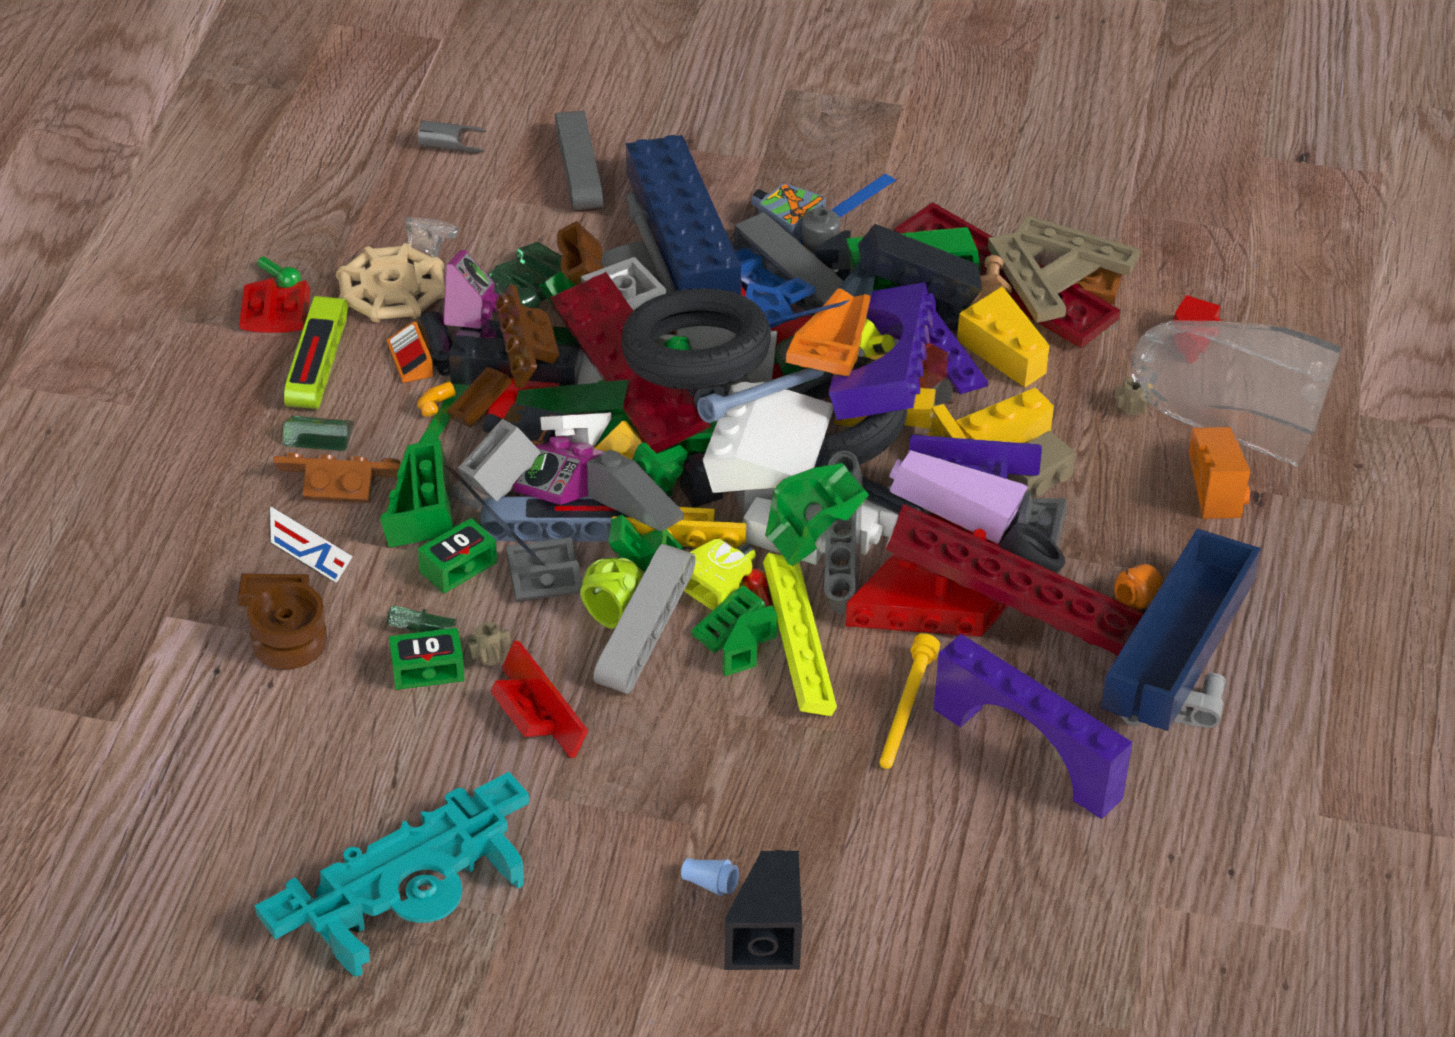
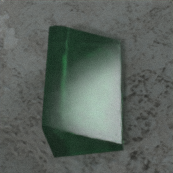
M291 416L284 422L283 444L288 447L345 451L349 445L354 422L351 420Z

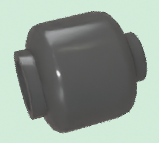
M817 207L805 213L801 224L803 244L814 251L817 246L839 234L841 226L839 216L834 211L825 207Z

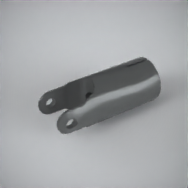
M424 120L420 123V131L418 133L419 146L466 152L484 151L481 148L467 147L460 143L464 133L469 131L485 133L486 130L483 128Z

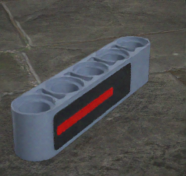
M501 497L498 501L492 498L484 500L522 541L539 542L572 537L573 542H609L611 519L623 514L590 497H583L562 505L536 497ZM481 505L480 526L492 535L496 541H516Z

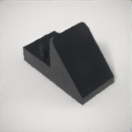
M850 230L842 231L817 246L814 250L815 256L828 268H831L843 281L851 273V260L846 238H850Z

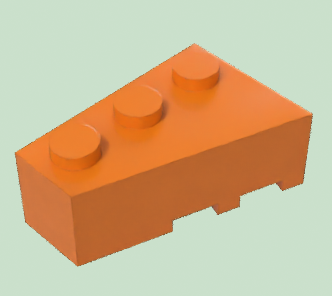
M1231 427L1192 428L1188 452L1202 518H1242L1244 505H1248L1250 501L1248 486L1250 468Z

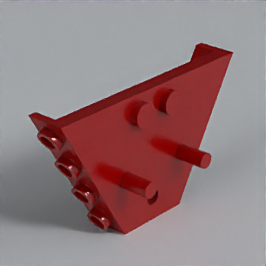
M933 512L930 514V516L1000 547V542L997 544L986 539V532L983 529H976L972 532ZM892 554L847 602L845 626L982 637L1009 606L1002 602H995L978 591L962 587L956 581L940 574L931 573L923 566L909 560L900 559Z

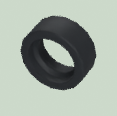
M1020 522L1015 524L1000 542V548L1057 574L1065 565V557L1057 545L1045 534L1028 524Z

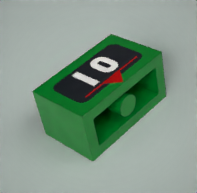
M470 518L418 548L419 572L445 594L497 564L496 539Z
M458 628L389 636L395 690L465 681L463 654Z

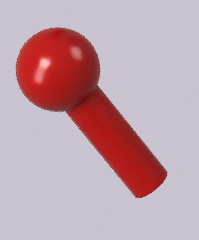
M752 569L748 576H743V585L762 599L765 607L772 605L774 608L766 590L768 587L766 573L760 569Z

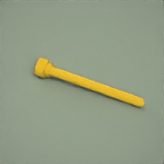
M918 634L913 640L910 652L914 661L879 760V764L883 769H889L893 766L926 666L936 660L940 650L939 640L930 634Z

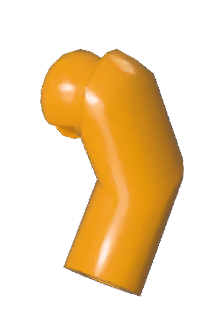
M448 381L430 388L419 398L417 407L421 409L424 417L427 418L437 414L438 406L436 403L456 396L452 383Z

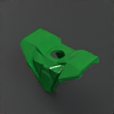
M843 463L811 468L782 479L773 491L765 536L772 541L784 556L786 562L794 566L818 549L815 542L820 535L838 519L847 521L869 495ZM814 503L820 504L822 510L808 521L806 518L807 508Z

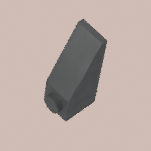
M609 450L587 462L588 497L661 532L684 519V513L635 461L622 456L616 451Z

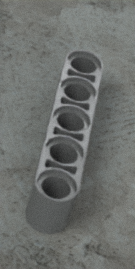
M585 111L555 113L556 133L572 210L603 208L602 187Z
M849 451L835 453L830 458L828 465L843 463L847 469H852L850 473L862 486L863 478L856 456ZM862 504L847 521L838 519L826 530L824 590L831 609L838 614H846L847 602L860 587ZM842 529H850L846 535H837ZM840 560H850L848 564L844 566H836L837 562ZM841 590L849 591L844 597H835V594Z

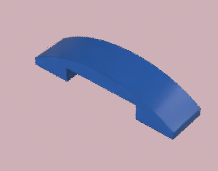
M743 247L735 251L741 265V286L746 292L749 283L776 288L780 290L788 305L816 293L814 286L798 277L786 281L763 268L762 257Z

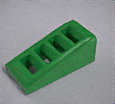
M741 586L691 630V635L713 653H716L724 647L738 620L734 614L740 617L742 614L765 608V603L748 588ZM722 622L727 624L729 627L727 628L726 626H724ZM714 629L720 635L716 637L710 630Z

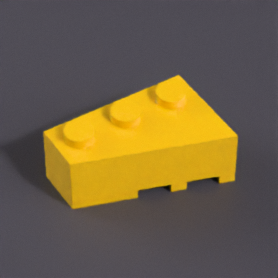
M1000 287L959 313L957 340L961 345L1023 387H1027L1046 374L1050 345L1003 287Z

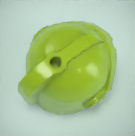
M605 558L591 563L582 579L580 596L583 604L593 618L601 625L610 629L616 628L644 572L633 561L626 558Z

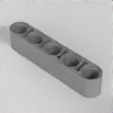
M665 544L659 546L597 662L594 671L595 683L626 694L631 692L693 574L696 564L695 554Z

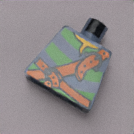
M785 183L781 184L770 194L761 189L756 190L752 196L751 204L758 208V214L766 213L799 242L802 240L801 224L804 214L817 207L826 208V197Z

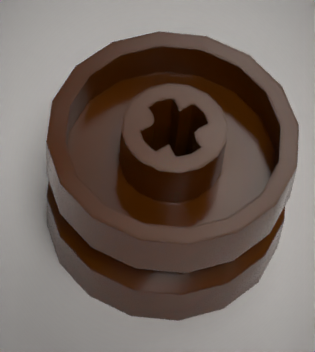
M278 582L257 591L249 601L247 617L250 627L251 645L254 655L263 664L275 669H295L310 664L323 653L327 643L324 605L320 594L312 587L300 582Z

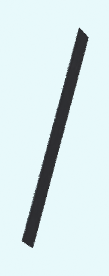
M444 465L538 564L546 566L454 469Z

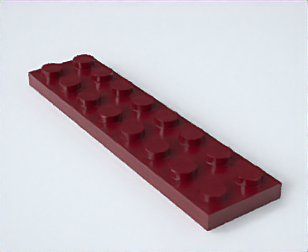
M934 202L894 229L897 233L968 227L978 250L981 269L980 276L987 273L985 259L992 255L988 249V239L993 236ZM1037 262V264L1039 265V267H1040L1041 269H1042L1043 267H1045V266H1043L1042 264H1040V263ZM1000 269L999 275L1012 286L1003 270ZM1073 284L1058 293L1066 306L1065 317L1038 323L1074 345L1083 348L1118 321L1121 310L1077 284ZM1012 286V292L1008 294L1028 318L1035 321Z
M607 272L594 276L551 297L553 307L603 382L629 380L622 410L643 442L655 453L711 427L710 423L705 422L700 417L698 408L694 405L693 396H690L688 389H673L656 385L641 378L629 367L622 351L621 337L624 324L633 312V309Z
M905 504L902 505L885 550L892 552L900 559L912 561L925 567L931 573L945 576L956 581L962 587L978 591L995 602H1002L1011 606L1026 616L1042 620L1057 630L1075 635L1090 645H1097L1114 653L1117 657L1144 615L1143 612Z

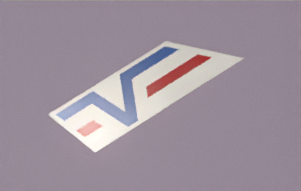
M270 506L271 543L337 583L353 556Z

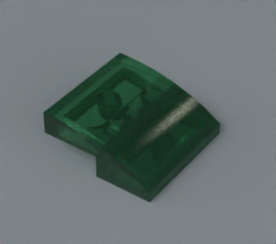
M535 242L517 248L516 259L496 265L493 277L507 286L510 284L517 286L520 294L535 303H539L547 299L539 285L561 271L562 255L540 242Z

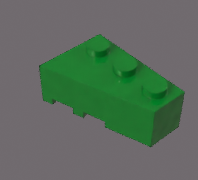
M440 439L407 445L397 472L398 481L396 487L390 491L388 497L390 501L386 513H382L380 518L389 548L435 539L454 527L449 470L444 466H448Z

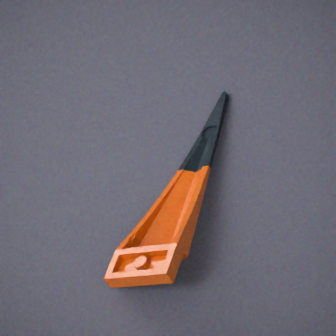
M860 261L823 306L847 300L850 301L840 307L817 312L795 333L787 350L786 363L849 377L858 359L875 280L874 274L862 270Z

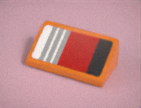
M416 321L387 339L388 348L402 383L433 377L432 359Z

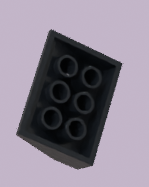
M487 320L481 329L461 327L454 337L449 354L452 384L471 385L486 367H491L506 374L510 379H514L511 373L510 361L506 352L500 321ZM552 326L559 356L554 364L535 358L537 368L528 381L560 383V386L576 385L584 352L567 327Z

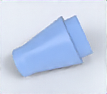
M687 858L682 866L681 877L683 880L690 881L719 896H723L724 894H732L735 891L739 879V868L737 865L731 864L730 860H694Z

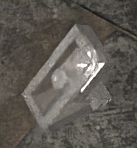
M406 217L405 221L409 244L412 245V248L432 258L438 257L441 243L444 242L445 238L456 239L459 227L435 218Z

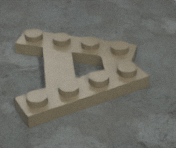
M1029 215L1026 216L1017 232L988 239V249L992 255H998L1003 259V272L1036 323L1065 317L1066 306L1058 293L1100 267L1130 276L1140 258L1141 249ZM1043 250L1061 256L1042 269L1033 258V256Z

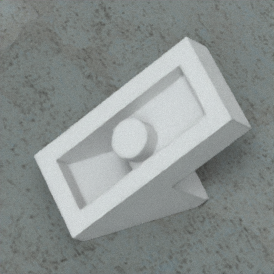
M611 413L541 417V430H555V436L566 435L569 438V442L576 444L589 443L594 448L611 420Z

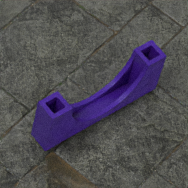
M925 282L872 291L866 319L874 324L881 335L889 334L899 341L887 354L878 360L851 371L849 377L839 374L833 375L829 395L837 420L914 408L915 397L917 394H920L919 378L923 377L922 361H925L927 358L925 345L930 342L928 330L933 327L931 314L936 311L933 293L928 294Z
M962 634L939 652L933 710L959 727H962L983 708V704L1007 708L1031 722L1055 747L1069 772L1074 802L1100 819H1103L1123 800L1132 741Z

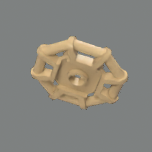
M403 243L402 246L371 248L368 246L363 248V252L346 266L338 268L336 278L339 280V298H346L348 308L350 307L370 317L372 322L379 323L382 319L403 317L417 319L436 300L445 297L446 285L444 284L442 272L444 263L438 257L432 258L412 248V245L409 243ZM409 260L413 261L414 265L408 263ZM365 265H371L368 269L365 270ZM430 274L431 279H423L422 276ZM360 281L361 284L352 287L351 282ZM424 292L425 294L418 299V294ZM364 297L368 298V299H369V303L366 302V301H364V300H362V298H364ZM404 304V305H399V306H388V307H385V305Z

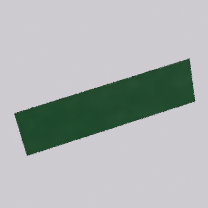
M629 380L519 390L515 404L560 414L622 409Z

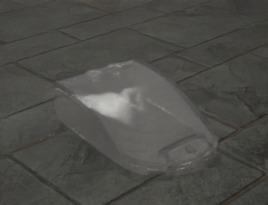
M1169 321L1152 327L1139 339L1131 359V372L1134 382H1139L1146 392L1144 397L1154 407L1168 416L1198 428L1231 427L1239 444L1298 466L1315 432L1342 347L1289 328L1265 324L1228 321Z

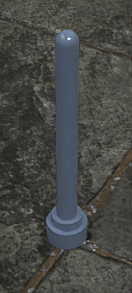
M806 368L725 397L710 394L699 399L697 404L698 413L705 422L711 423L722 419L728 409L817 379L824 374V371Z

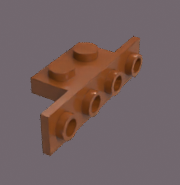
M294 452L284 453V456H274L273 460L278 471L305 472L304 499L370 503L372 476L398 478L397 472L401 464L400 460L394 458H383L381 462H370L367 458L360 456H350L348 460H336L335 456L327 454L316 455V458H303L302 454Z

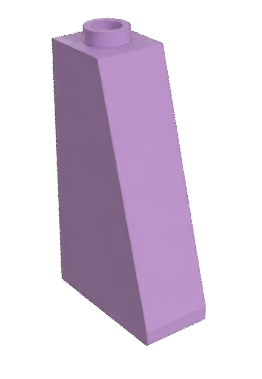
M911 450L904 461L899 459L896 461L889 476L894 479L889 492L972 532L976 529H983L986 532V539L997 544L1017 513L1028 486Z

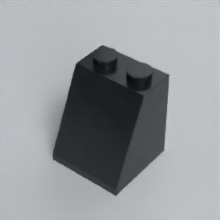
M761 851L725 917L724 970H800L802 905L799 851Z

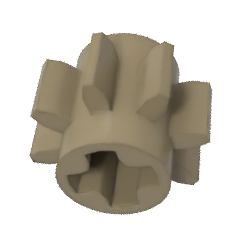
M1139 376L1124 378L1122 386L1117 385L1115 388L1114 398L1118 400L1117 408H1121L1123 412L1129 415L1146 413L1147 406H1153L1155 393L1151 392L1152 384Z
M493 622L480 624L475 628L474 634L468 636L471 658L480 657L481 663L484 665L492 666L501 663L511 648L509 630L504 629L500 631L499 625Z

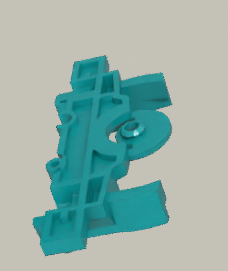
M509 771L474 789L473 797L465 789L456 788L445 795L444 806L433 812L421 811L422 826L411 827L407 821H403L399 830L368 845L367 851L363 855L358 847L347 848L343 852L344 863L336 862L320 871V885L315 892L317 898L312 899L296 877L286 883L285 890L255 905L256 916L274 939L309 922L316 933L319 932L330 946L341 965L355 977L363 974L362 965L370 962L369 947L359 941L348 929L355 927L358 932L365 930L363 913L376 916L392 909L401 918L417 923L434 922L445 918L457 908L462 898V882L457 873L464 868L469 873L475 870L474 862L484 855L511 884L515 885L518 889L524 885L522 858L512 843L505 837V832L508 830L505 816L528 805L529 793ZM420 870H432L446 877L441 881L432 875L414 877L406 886L407 899L401 901L398 889L402 880L409 874ZM423 885L431 886L425 891L418 889V887Z

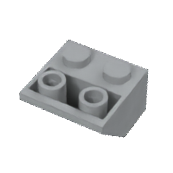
M502 419L458 469L462 478L470 486L498 501L511 490L513 483L520 475L531 468L534 460L541 452L518 427Z

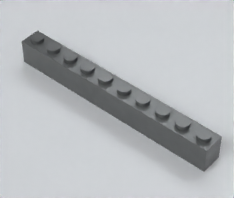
M762 212L735 225L734 249L739 250L745 247L761 256L763 268L786 281L798 277L815 287L816 293L795 302L803 310L807 311L822 307L844 282L831 268L823 264L814 253L808 251L795 237L786 232L777 221L771 219L766 213ZM817 312L811 313L809 315L813 317ZM893 338L894 341H895V345H896L899 340ZM926 351L927 358L925 361H922L923 377L919 378L920 388L936 389L934 406L951 400L953 385Z

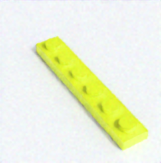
M768 553L763 561L774 609L777 613V621L799 710L832 716L837 705L800 563L798 562L791 566L786 562L783 555Z

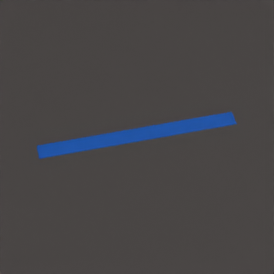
M885 173L833 208L832 211L841 218L896 181V179Z
M850 300L771 319L768 322L771 324L840 307Z

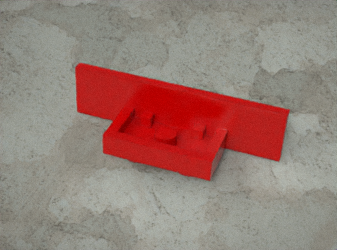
M513 641L501 667L510 680H496L490 692L524 737L553 735L569 758H575L589 730L521 642Z

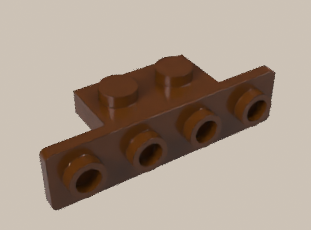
M510 284L504 294L499 295L496 301V311L515 386L522 389L537 368L535 358L554 364L559 356V351L549 314L538 308L532 309L521 305L517 286Z

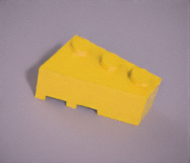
M1035 387L956 420V423L967 439L1028 443L1047 431L1051 432L1054 405Z

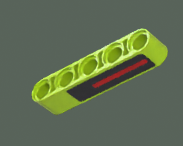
M314 296L285 384V406L319 409L347 319L348 304L346 298Z

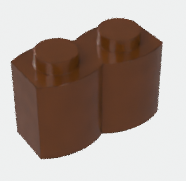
M575 221L558 231L557 246L562 253L561 270L575 285L582 283L581 276L605 268L601 262L603 253L601 243L581 224Z

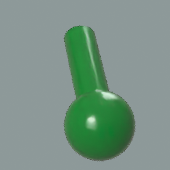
M265 256L260 257L257 261L258 267L277 278V283L281 288L292 287L301 281V275L294 267L282 268Z

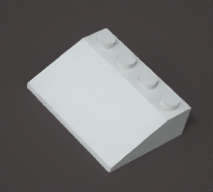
M740 382L736 385H731L728 395L764 382ZM785 389L728 409L724 417L718 420L703 458L712 492L776 488V485L782 479L814 468L833 412L832 403Z

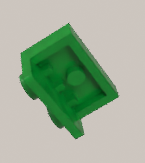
M644 442L638 445L632 460L671 498L675 482L683 472V464L688 452L681 445L656 454Z

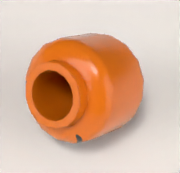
M1149 564L1133 566L1120 572L1116 577L1114 585L1115 597L1117 601L1139 611L1149 607L1164 580L1157 569Z

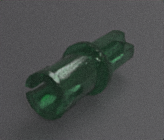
M391 606L387 614L388 625L416 631L417 633L451 629L457 624V619L429 614L427 609H423L420 612Z

